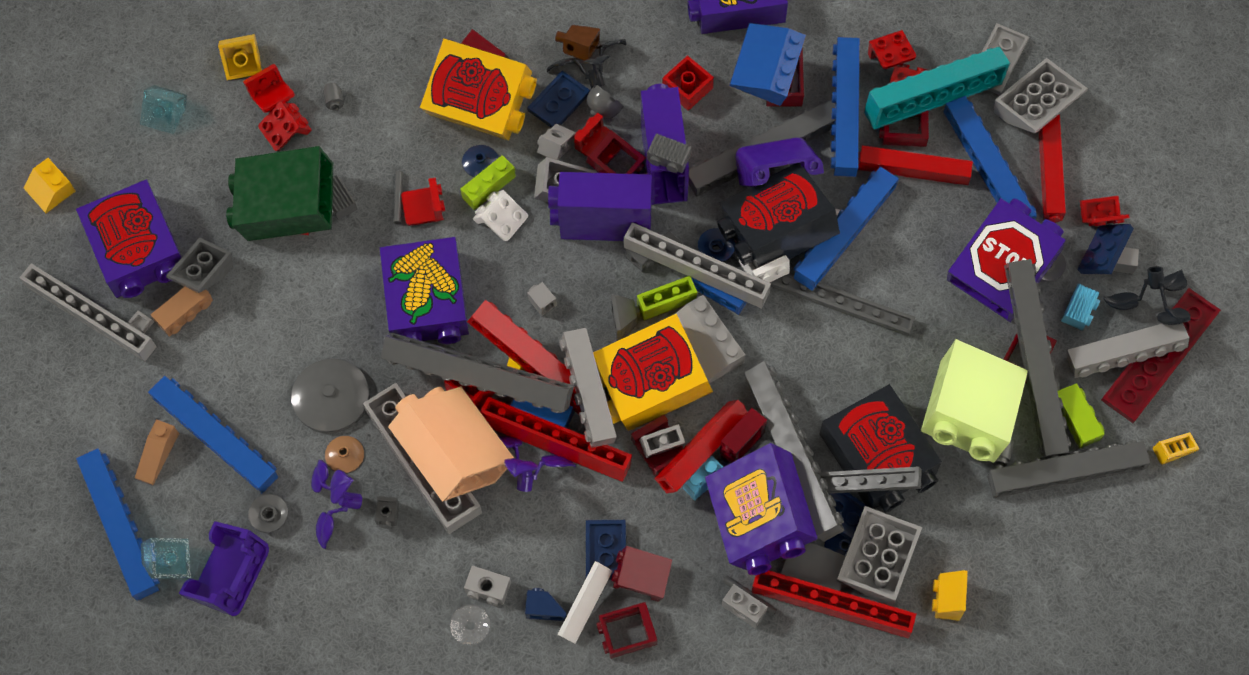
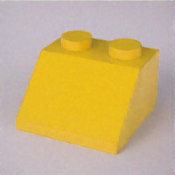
M255 34L219 41L218 47L227 80L252 76L262 71Z
M49 158L32 169L24 186V190L45 213H48L76 192L70 181Z
M968 571L940 573L937 580L934 579L933 592H936V599L932 601V611L935 612V618L958 621L961 619L966 611Z

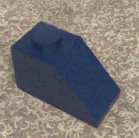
M542 588L527 590L526 619L565 621L567 617L566 612L548 591H544Z

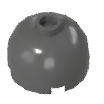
M594 85L587 96V105L591 109L589 113L595 116L598 112L604 119L615 117L624 106L598 85Z

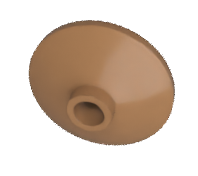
M351 436L335 438L329 443L325 451L326 463L333 471L352 472L361 465L364 459L362 444ZM342 450H347L345 455L340 454Z

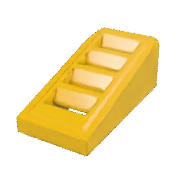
M1190 432L1159 441L1153 447V451L1161 465L1199 450ZM1183 440L1186 441V443H1187V445H1188V447H1189L1188 449H1187L1186 445L1184 444Z

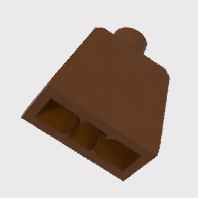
M571 25L567 33L557 31L555 41L563 43V52L581 60H587L592 57L600 43V29Z

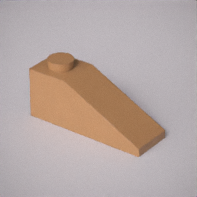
M156 419L147 437L135 479L154 485L179 435V432L173 425Z

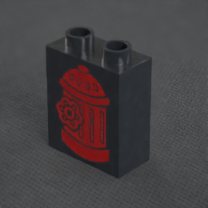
M795 163L770 176L765 184L750 186L719 202L724 218L717 221L718 228L726 241L735 238L737 244L734 245V250L744 266L752 262L757 269L785 255L788 259H791L840 234L835 208L800 163Z
M890 384L822 421L819 434L843 471L920 467L922 469L921 489H916L918 493L930 489L939 481L935 475L942 463L941 459ZM909 489L857 493L869 508L876 509L881 506L884 512H889L905 501L902 493Z

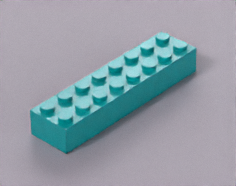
M999 46L993 49L989 48L979 54H972L961 60L957 59L947 65H940L930 71H923L915 76H908L904 80L891 82L880 88L876 87L869 92L864 114L875 130L927 110L946 105V103L960 97H969L1003 84L1010 62Z

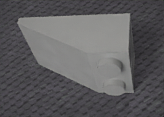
M546 157L537 167L534 199L548 202L549 186H559L560 172L597 173V171Z

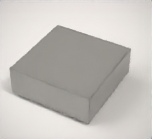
M138 310L127 324L145 334L154 321Z

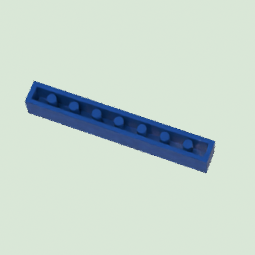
M838 37L837 43L833 44L832 54L836 55V60H833L832 71H835V76L832 77V87H835V92H832V103H835V108H832L831 119H835V124L831 126V135L834 136V141H831V152H834V157H831V168L834 169V176L856 177L858 171L860 38Z
M966 96L946 103L943 113L996 203H998L1000 198L1008 203L1013 198L1020 200L1031 209L1029 216L1035 220L1037 216L1035 207L1030 205L1026 192L1021 190L1017 177L1012 175L1008 162L1003 160L999 147L993 143L990 132L984 128L983 121L975 113L972 102L968 101Z
M882 167L876 172L873 171L868 177L866 185L863 183L858 189L857 196L850 198L847 203L848 207L838 213L837 220L840 234L816 245L813 249H809L804 256L805 259L802 262L799 261L794 267V279L813 291L895 190L899 178Z
M164 376L148 391L154 401L261 494L278 478L275 472L277 468L271 462L265 463L262 460L263 456L257 450L251 451L248 448L249 444L243 438L237 439L234 436L235 432L228 425L222 426L220 424L221 420L214 413L212 415L207 413L208 409L200 401L196 403L192 400L194 398L193 395L187 390L183 392L176 380L173 378L169 380Z
M95 449L76 458L132 597L138 601L159 591L157 586L160 583L159 578L150 569L153 566L149 555L145 556L143 549L146 548L142 538H138L136 535L138 531L137 525L134 520L131 521L129 518L131 514L130 508L127 503L124 504L122 501L124 494L120 486L117 487L115 484L117 477L113 469L110 470L108 467L110 460L107 454H103L99 449Z

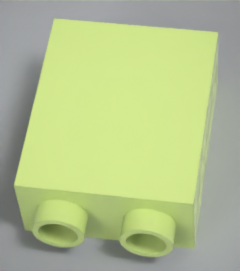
M956 339L940 362L921 432L932 436L936 442L942 445H954L969 452L976 460L994 463L1011 441L1028 370Z

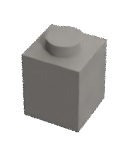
M1125 247L1113 271L1134 274L1138 267L1139 249Z
M543 282L539 285H533L529 292H527L528 300L541 316L557 306L555 296Z

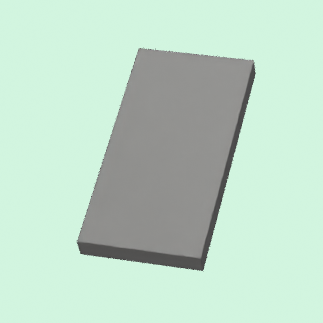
M996 23L982 52L989 48L993 49L1000 46L1010 62L1003 84L988 89V91L1001 95L1030 37Z

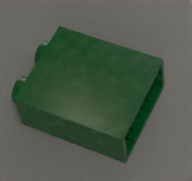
M320 146L235 158V173L230 174L228 177L229 190L233 195V207H228L226 212L229 227L236 229L247 241L332 230L334 163Z

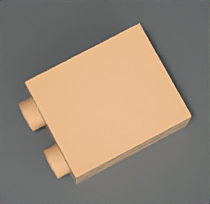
M437 387L420 399L415 394L403 398L395 407L398 415L388 426L442 502L496 483L507 470L504 460L514 458L462 387L444 391L442 387Z

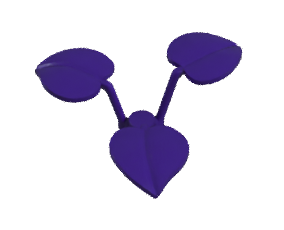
M498 436L506 448L512 447L515 450L516 458L505 459L504 464L514 477L518 476L516 489L519 491H532L533 480H537V475L543 465L549 467H576L572 461L557 455L542 456V461H540L538 466L534 462L520 460L518 446H521L523 442L511 436Z
M318 460L311 479L313 491L319 493L322 487L330 490L331 502L342 506V508L330 510L327 513L322 512L318 518L316 536L321 547L326 549L334 528V521L331 515L342 511L347 512L348 508L360 509L362 495L346 492L354 480L342 470L335 471L330 486L325 483L328 478L327 465L323 460Z

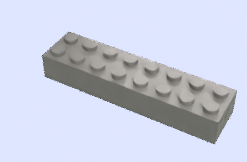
M395 383L364 402V408L447 533L451 534L482 514L481 506L471 492L442 502L388 426L398 415L395 409L396 405L406 397L398 384Z

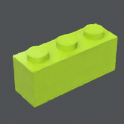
M503 155L460 188L462 199L473 210H476L487 201V197L493 191L498 192L516 177L515 167Z
M687 276L637 295V306H639L643 319L647 320L690 303L697 298V290L691 277Z
M1076 383L1057 391L1058 397L1063 402V409H1061L1062 417H1065L1067 427L1079 449L1100 441L1104 436V427L1097 421L1093 407L1087 403L1083 389L1079 388Z

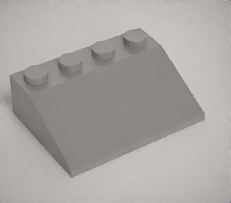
M1046 58L995 99L994 113L1008 124L1037 133L1083 95L1088 88Z
M704 295L686 304L675 313L678 315L709 384L744 364L745 353Z
M865 506L837 580L876 601L894 607L922 527Z

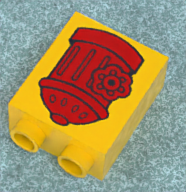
M443 38L420 109L428 115L509 141L512 132L519 134L522 129L525 113L519 110L523 98H532L537 78L531 77L532 71L526 64Z
M677 314L593 352L603 388L607 387L612 398L607 401L612 422L615 424L622 421L628 431L713 392Z

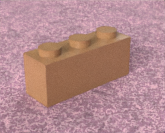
M184 287L155 310L151 316L155 323L170 337L172 334L178 333L185 323L192 321L201 310L207 309L213 299L206 289L197 293Z

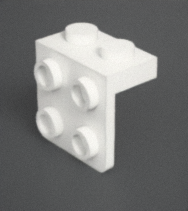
M504 190L493 191L487 197V203L484 206L481 205L475 211L476 215L473 220L477 224L485 223L503 241H508L528 218V214Z
M786 255L757 269L752 262L744 266L739 260L746 273L769 283L790 273L789 259Z

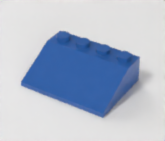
M750 23L729 86L780 106L788 95L806 35L789 28Z

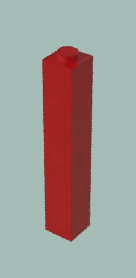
M1060 114L1039 130L1043 221L1048 219L1054 223L1062 221L1066 214Z
M863 145L861 151L858 152V170L876 172L882 167L897 176L967 186L971 179L973 161Z
M739 400L727 402L654 478L666 494L677 492L721 445V440L747 413L746 407Z

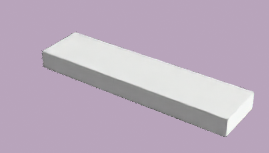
M596 561L594 562L558 632L559 636L576 644L612 570Z

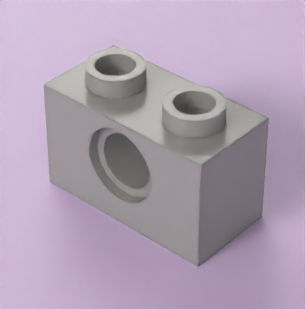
M555 124L544 135L539 137L537 153L559 160L571 149L576 132Z
M678 424L640 438V443L645 457L649 458L681 447L685 444V440Z
M472 566L464 590L467 596L472 599L478 600L483 598L486 599L488 604L498 606V604L504 605L511 585L510 577ZM484 584L492 585L489 591L482 590Z
M733 584L722 600V607L753 628L757 627L768 606L735 584Z

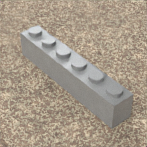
M1183 323L1177 325L1159 324L1068 349L1067 360L1074 378H1084L1096 372H1106L1111 368L1124 367L1136 361L1143 362L1151 357H1161L1169 352L1182 351L1188 348L1189 336Z
M582 328L563 332L562 338L559 341L562 351H565L566 369H570L571 376H569L570 384L575 387L576 394H574L576 405H580V421L586 427V431H584L585 439L587 442H590L591 448L612 444L617 436L587 329Z

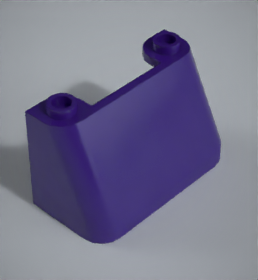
M790 138L739 148L735 154L739 185L757 186L765 184L769 179V168L787 164L791 166L795 163H800L810 175L824 173L822 160L802 138Z
M214 521L209 531V540L215 547L199 580L188 579L185 581L179 594L184 598L222 613L237 616L241 612L268 556L269 546L267 542L250 530Z

